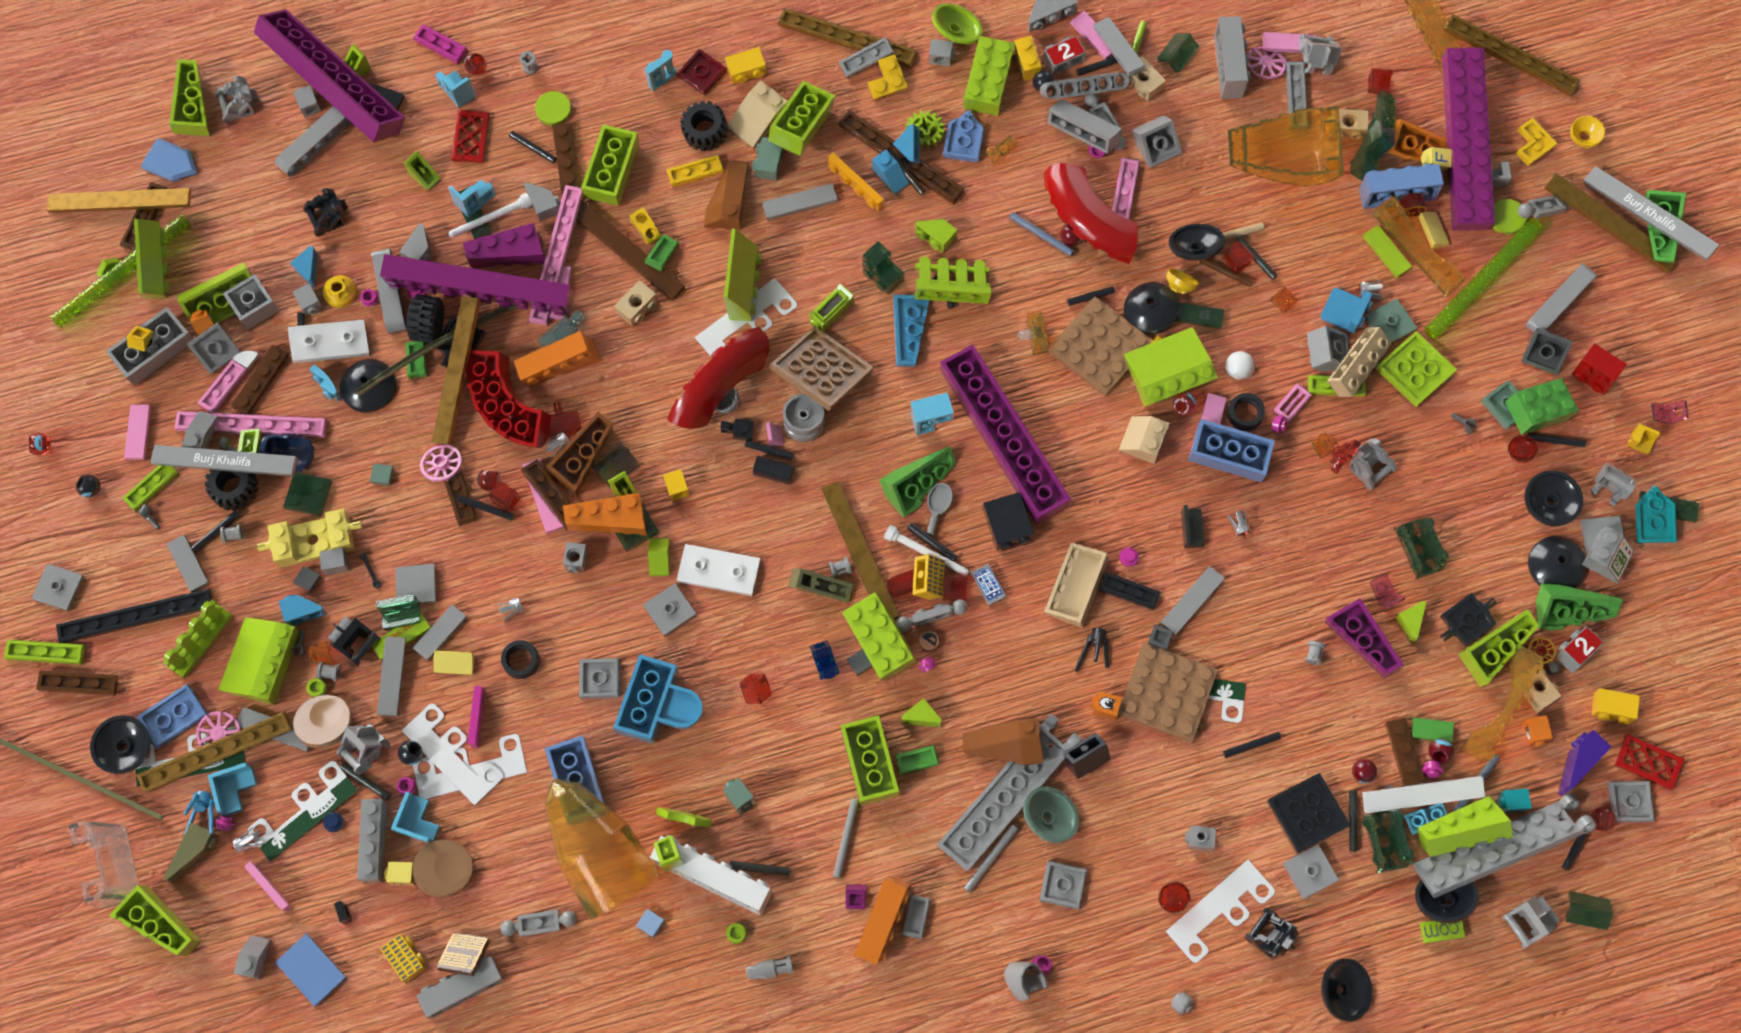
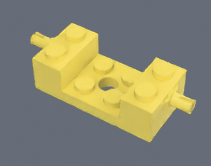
M344 508L325 512V518L297 525L290 526L287 521L268 525V542L258 543L257 548L259 552L270 549L273 561L279 568L320 559L321 551L343 548L348 553L355 551L352 530L362 529L361 521L350 523V517ZM313 536H317L318 542L314 545H310L309 539Z

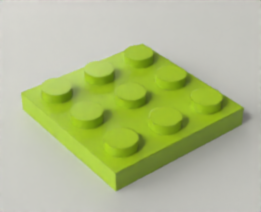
M1417 331L1375 368L1415 407L1419 406L1457 371Z

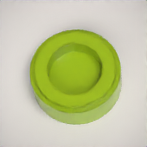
M313 678L307 683L306 691L313 698L325 695L327 684L322 679Z
M733 923L727 928L726 936L731 943L740 944L745 941L747 931L742 924Z

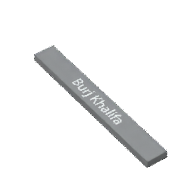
M1595 166L1584 179L1585 184L1702 259L1708 261L1719 248L1718 243Z
M154 445L150 463L160 466L294 477L298 458L286 455Z

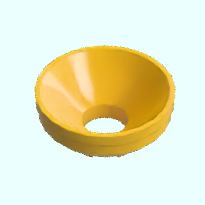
M1582 116L1573 122L1570 135L1578 146L1592 148L1603 140L1605 129L1598 119L1592 116ZM1580 133H1587L1589 140H1582Z
M1173 268L1167 271L1166 278L1169 287L1175 292L1185 295L1196 290L1199 285L1195 278L1185 272Z
M333 276L323 286L325 301L335 308H343L350 305L357 295L356 285L347 276ZM337 283L342 284L340 291L334 292L332 290L333 285Z

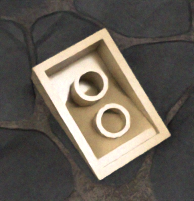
M760 80L747 94L727 124L728 129L754 148L761 141L762 137H765L770 132V126L788 101Z

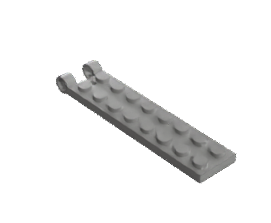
M1051 713L1041 724L1044 764L1024 766L1009 761L937 844L942 851L965 871L968 872L1022 810L1028 794L1034 789L1041 787L1065 760L1063 752L1081 742L1082 738L1075 732L1064 744L1049 733L1060 720ZM1048 743H1053V747H1048Z
M1569 793L1556 803L1511 821L1513 838L1505 839V837L1495 839L1496 842L1488 844L1487 841L1475 843V847L1471 848L1459 847L1454 852L1427 857L1413 863V866L1433 898H1436L1582 834L1590 833L1595 829L1596 823L1590 815L1582 816L1577 823L1572 821L1566 812L1575 810L1580 802L1574 794Z

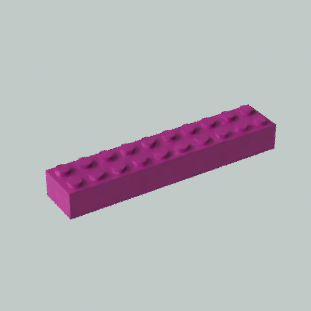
M283 9L258 16L254 34L372 142L400 134L406 117L288 10Z
M1447 48L1442 56L1447 149H1452V165L1449 168L1452 231L1489 230L1495 224L1484 48Z
M384 254L380 272L381 278L389 285L388 287L394 289L405 287L408 291L418 292V290H423L430 295L442 293L444 294L443 296L448 298H455V296L479 298L481 303L485 304L496 302L503 307L514 305L521 310L532 308L539 313L554 312V315L557 316L570 315L574 292L569 284Z
M972 344L941 361V373L1016 493L1020 492L1023 503L1036 525L1068 508L1071 498L974 345Z

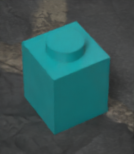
M1528 788L1504 790L1497 799L1499 808L1505 814L1527 812L1532 808Z

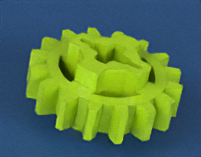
M920 110L919 115L914 112L913 118L909 117L908 123L905 125V129L911 124L919 127L920 149L924 145L928 149L930 144L937 146V141L941 142L942 136H944V123H941L942 118H936L935 112L931 115L930 110H927L926 114Z

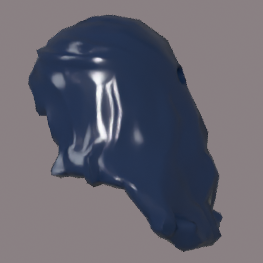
M295 433L286 435L268 434L263 437L260 444L261 454L296 456L298 461L295 472H302L303 469H307L314 458L315 448L311 445V440H307Z

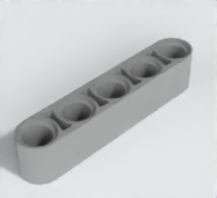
M1113 72L1046 82L1041 86L1040 93L1046 99H1060L1120 90L1128 86L1129 77L1125 73ZM1118 76L1121 77V83L1119 85H1117L1116 79ZM1101 79L1104 80V86L1102 88L1099 86V81ZM1084 81L1087 82L1086 90H1083L1082 84ZM1067 84L1070 85V91L1068 93H1066L1065 86ZM1050 86L1053 87L1052 95L1048 94V88Z
M333 106L276 158L275 164L288 176H293L348 127L351 121Z
M387 248L371 252L386 330L388 334L407 330L400 289L388 287L389 285L380 276L384 254L392 255L391 249Z
M1582 263L1529 319L1525 326L1532 332L1536 328L1546 331L1588 287L1597 274Z

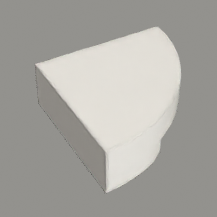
M243 351L234 356L233 360L247 370H250L260 355L254 351Z

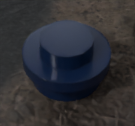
M336 812L329 813L324 818V828L332 833L340 831L344 825L343 817Z

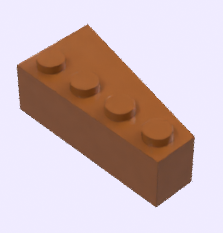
M597 412L546 466L548 472L575 496H577L612 433L613 424L600 412Z

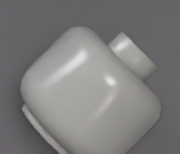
M1179 992L1171 1001L1172 1008L1180 1015H1184L1186 1012L1189 1014L1193 1010L1192 1005L1194 1001L1185 992Z

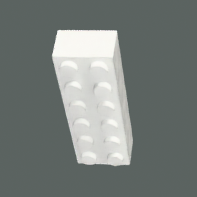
M674 838L684 865L669 870L670 872L762 916L772 896L768 883L760 879L756 882L750 878L749 874L741 870L737 873L732 869L731 865L722 861L719 864L709 854L703 853L700 855L694 847L688 844L682 846ZM654 848L650 859L655 865L661 867Z

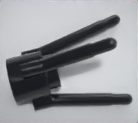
M1093 628L1092 633L1088 634L1086 644L1074 669L1075 672L1079 670L1091 642V645L1095 647L1094 662L1098 661L1099 650L1104 645L1105 668H1109V638H1107L1108 632L1106 630Z

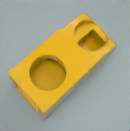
M644 207L629 215L630 222L638 230L647 245L661 238L659 231Z

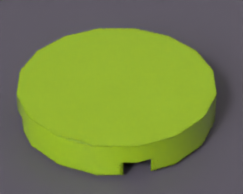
M550 91L538 98L535 103V112L537 118L543 124L548 126L558 125L568 120L571 114V105L569 99L564 94Z
M1502 199L1494 203L1495 224L1492 228L1496 232L1507 233L1506 235H1511L1521 230L1526 221V218H1522L1518 214V208L1521 204L1512 199Z

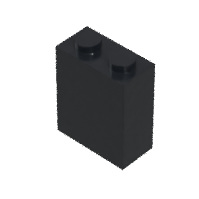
M1020 492L983 503L982 509L996 551L1000 549L1006 551L1017 544L1021 546L1027 545L1033 540L1034 532Z

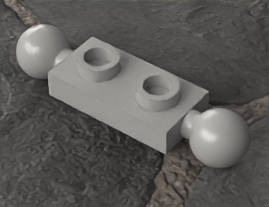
M1097 94L1086 95L1085 104L1088 107H1092L1089 109V113L1121 128L1106 103L1098 104L1099 97ZM1120 136V142L1114 148L1115 150H1122L1125 147L1126 141L1122 136Z
M1552 195L1532 199L1528 203L1520 205L1518 214L1522 218H1529L1533 214L1535 219L1564 213L1565 210L1571 209V207Z
M956 600L952 606H949V604H938L933 607L934 609L928 611L926 609L916 611L914 615H911L912 618L900 617L896 625L901 632H907L913 625L918 627L951 617L953 613L963 615L966 613L968 606L964 600Z
M558 910L517 916L518 923L512 920L504 921L501 924V932L505 936H512L516 931H519L520 937L561 931L560 924L566 927L574 926L577 922V915L573 911H565L562 916H559Z

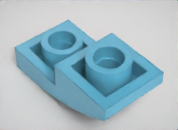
M313 364L310 372L313 375L312 378L320 384L323 395L330 400L334 398L340 401V394L332 381L319 367Z
M1438 803L1407 814L1404 817L1412 835L1418 833V827L1447 815L1443 803Z

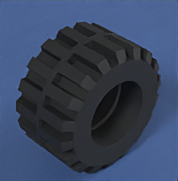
M700 101L699 104L695 102L692 107L689 105L687 112L684 111L682 113L683 118L680 120L685 140L696 150L700 148L701 151H705V149L711 151L712 147L718 148L719 143L723 144L724 138H727L728 125L723 110L719 109L717 104L713 105L711 101L707 103ZM702 121L714 123L707 131L695 130L696 126Z
M417 294L412 299L407 314V333L411 341L431 343L439 338L444 321V306L440 297Z
M209 470L211 473L206 474L205 478L208 481H205V486L207 487L205 490L219 507H223L228 511L231 508L232 511H235L238 507L244 509L245 504L249 506L251 499L255 500L256 495L254 493L258 492L259 488L256 485L259 484L254 473ZM236 477L240 478L239 486L235 490L223 492L224 485L228 480Z

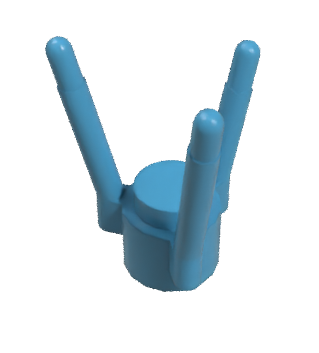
M194 792L190 803L184 811V815H187L193 807L184 835L190 823H193L197 811L203 812L207 808L209 833L213 834L214 800L211 799V795L208 792Z

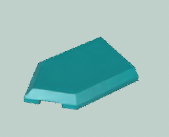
M1654 485L1635 504L1637 543H1676L1675 503L1670 498L1668 499Z

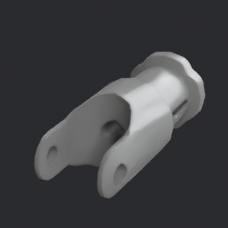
M791 956L776 961L774 959L762 961L746 969L749 979H770L780 974H794Z

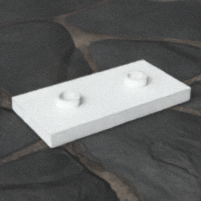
M364 320L288 327L293 363L369 356Z
M685 544L677 582L753 596L761 560L756 557Z

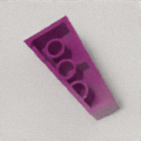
M534 223L462 242L471 268L495 267V265L512 266V264H544L545 262Z
M1360 598L1326 618L1325 623L1384 679L1402 669L1403 663Z

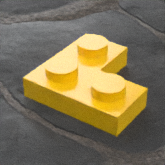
M895 54L878 60L883 77L870 81L867 84L874 101L908 88Z
M1534 118L1518 129V132L1528 143L1520 148L1516 154L1528 167L1557 145V142Z

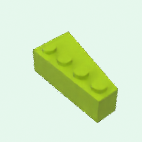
M178 59L169 123L173 134L210 136L201 75L196 60Z
M1525 610L1458 653V656L1478 685L1482 687L1487 685L1495 674L1503 668V665L1534 633L1539 624L1530 611Z
M1490 796L1417 828L1420 845L1430 857L1454 852L1459 847H1475V843L1487 841L1488 844L1496 842L1495 839L1505 837V839L1513 838L1511 820Z
M137 885L109 915L178 956H188L201 942L148 886Z

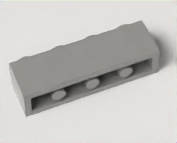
M1060 99L1049 109L1047 124L1106 154L1120 142L1121 128L1063 99Z
M361 799L357 880L362 883H383L387 803L382 799Z
M484 956L474 977L456 974L452 977L448 975L440 979L439 984L433 987L428 985L420 990L421 993L416 996L426 1018L432 1019L505 980L495 959Z

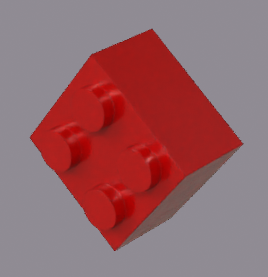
M1594 343L1574 369L1572 375L1578 381L1589 385L1595 392L1604 395L1627 364Z

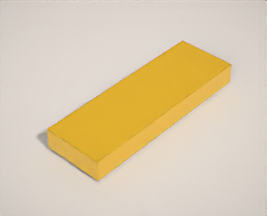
M719 154L666 169L672 188L724 173Z

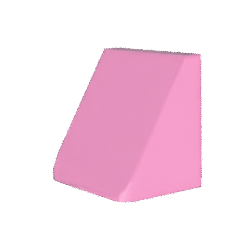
M767 423L769 445H783L784 439L781 427Z

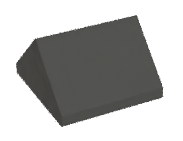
M1536 328L1529 338L1521 362L1557 375L1573 341Z

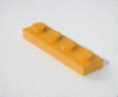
M832 152L828 156L829 169L833 173L840 175L841 180L846 185L849 184L853 187L854 192L859 197L862 196L872 209L875 208L878 212L883 209L884 199Z

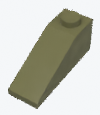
M793 568L788 587L848 603L853 584L805 569Z
M190 823L163 879L172 883L178 880L209 854L210 850L217 843L218 834L213 832L211 835L208 829Z

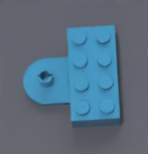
M639 654L613 728L618 734L654 744L660 724L678 729H688L696 725L703 714L701 699L694 691L674 685L679 672L677 665Z

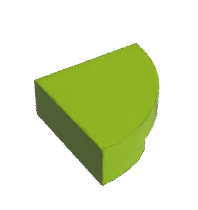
M118 258L102 260L96 274L100 278L111 274L121 261Z

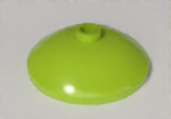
M944 3L938 5L932 13V21L937 31L952 42L972 44L977 42L982 35L983 30L980 21L964 7Z

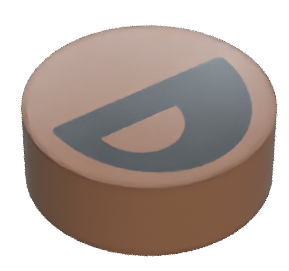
M926 631L920 636V646L923 650L934 651L938 647L939 638L936 633Z

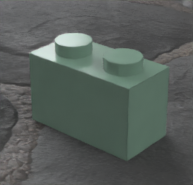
M762 137L761 143L757 144L756 154L758 156L757 159L753 160L752 170H755V177L777 181L784 148L769 142L766 137Z
M740 778L737 780L732 779L725 784L724 794L739 816L756 805L754 797Z

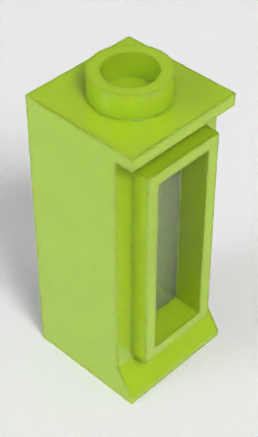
M839 284L818 307L809 313L810 324L824 332L854 303V295L842 284Z

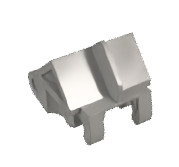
M1301 34L1299 37V51L1303 54L1304 63L1308 64L1305 73H1312L1314 69L1321 68L1325 69L1323 70V75H1330L1334 70V66L1337 65L1342 47L1333 41L1332 37L1320 38Z
M234 76L235 83H226L224 87L220 86L215 92L223 112V121L226 123L255 114L251 101L259 99V95L255 89L248 87L247 80L244 77ZM232 95L233 100L228 105L226 96Z
M1375 438L1369 439L1363 445L1357 443L1352 453L1354 458L1348 465V468L1369 490H1372L1374 485L1388 473L1397 470L1394 459L1388 457L1387 452L1380 445V440ZM1377 462L1386 464L1384 468L1372 476L1373 471L1371 467Z
M1605 462L1594 478L1596 483L1590 492L1596 495L1602 487L1607 488L1613 492L1609 504L1615 506L1620 499L1626 500L1636 487L1637 480L1624 473L1622 469L1619 470Z
M370 723L366 727L363 725L346 726L341 740L342 745L338 748L337 754L354 768V772L357 775H360L372 767V762L381 754L379 750L382 745L388 748L390 743ZM355 749L360 751L358 760L350 753Z
M1535 896L1502 916V919L1507 921L1521 941L1523 949L1551 933L1557 928L1555 924L1559 922V919L1552 911L1554 908H1550L1543 897L1537 899ZM1517 913L1518 916H1523L1531 926L1532 931L1530 932L1533 937L1530 940L1513 917L1514 914Z

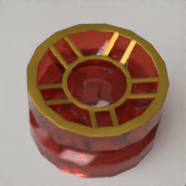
M1422 193L1407 194L1403 196L1402 200L1399 199L1398 201L1403 217H1416L1420 213L1427 211L1426 203H1424L1425 196Z
M1544 637L1533 639L1524 650L1526 661L1532 666L1537 664L1538 667L1546 666L1556 655L1554 644L1551 640ZM1537 650L1543 651L1542 655H1539Z

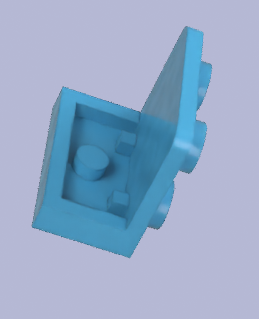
M1333 288L1320 315L1321 320L1354 334L1357 326L1361 327L1366 318L1362 316L1364 311L1368 312L1372 305V301H1370L1372 293L1365 291L1363 297L1360 298L1339 288Z

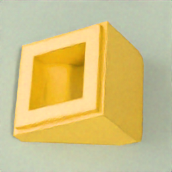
M135 326L126 336L127 346L145 351L153 335V330Z

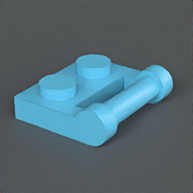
M670 50L663 51L662 57L655 62L649 63L645 68L648 87L652 91L676 75V69L672 63L673 53Z

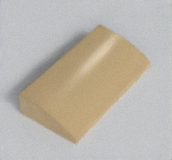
M1071 543L1044 612L1054 618L1083 628L1109 561L1108 554Z

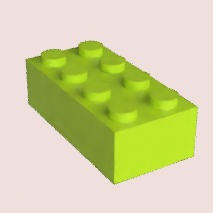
M983 36L979 37L964 95L963 109L995 116L999 115L1014 55L1015 43Z
M802 81L770 126L768 141L801 156L831 113L835 95Z
M602 125L581 187L584 198L619 206L640 144L637 132Z
M876 592L842 612L877 675L884 682L918 662L881 596Z
M879 715L840 725L860 805L863 806L899 796V789Z

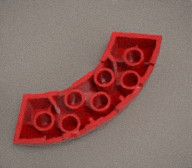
M1057 163L1049 166L1043 173L1045 189L1049 192L1050 202L1057 208V214L1064 224L1068 223L1074 229L1072 232L1082 241L1087 240L1095 250L1099 248L1108 253V257L1130 264L1137 246V222L1118 215L1096 196L1088 182L1086 168L1067 163Z
M760 327L744 331L741 337L730 339V342L724 348L720 346L711 354L712 359L706 365L702 363L693 374L695 378L691 379L688 384H685L683 387L685 392L680 400L676 399L667 420L676 426L686 429L708 426L714 411L730 390L749 375L763 369L770 349L766 333Z
M471 350L466 371L468 382L466 385L477 412L480 413L489 427L504 438L520 445L542 448L548 439L552 415L543 410L527 407L518 398L510 381L509 357L501 352Z

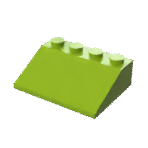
M736 229L731 231L724 300L729 320L751 322L752 315L756 314V304L753 303L754 298L758 296V287L755 286L756 281H759L760 270H757L758 264H761L762 254L758 252V247Z
M1193 327L1123 354L1144 407L1218 378L1212 361Z
M245 617L218 690L275 705L293 655L292 648L298 642L300 631L291 625Z

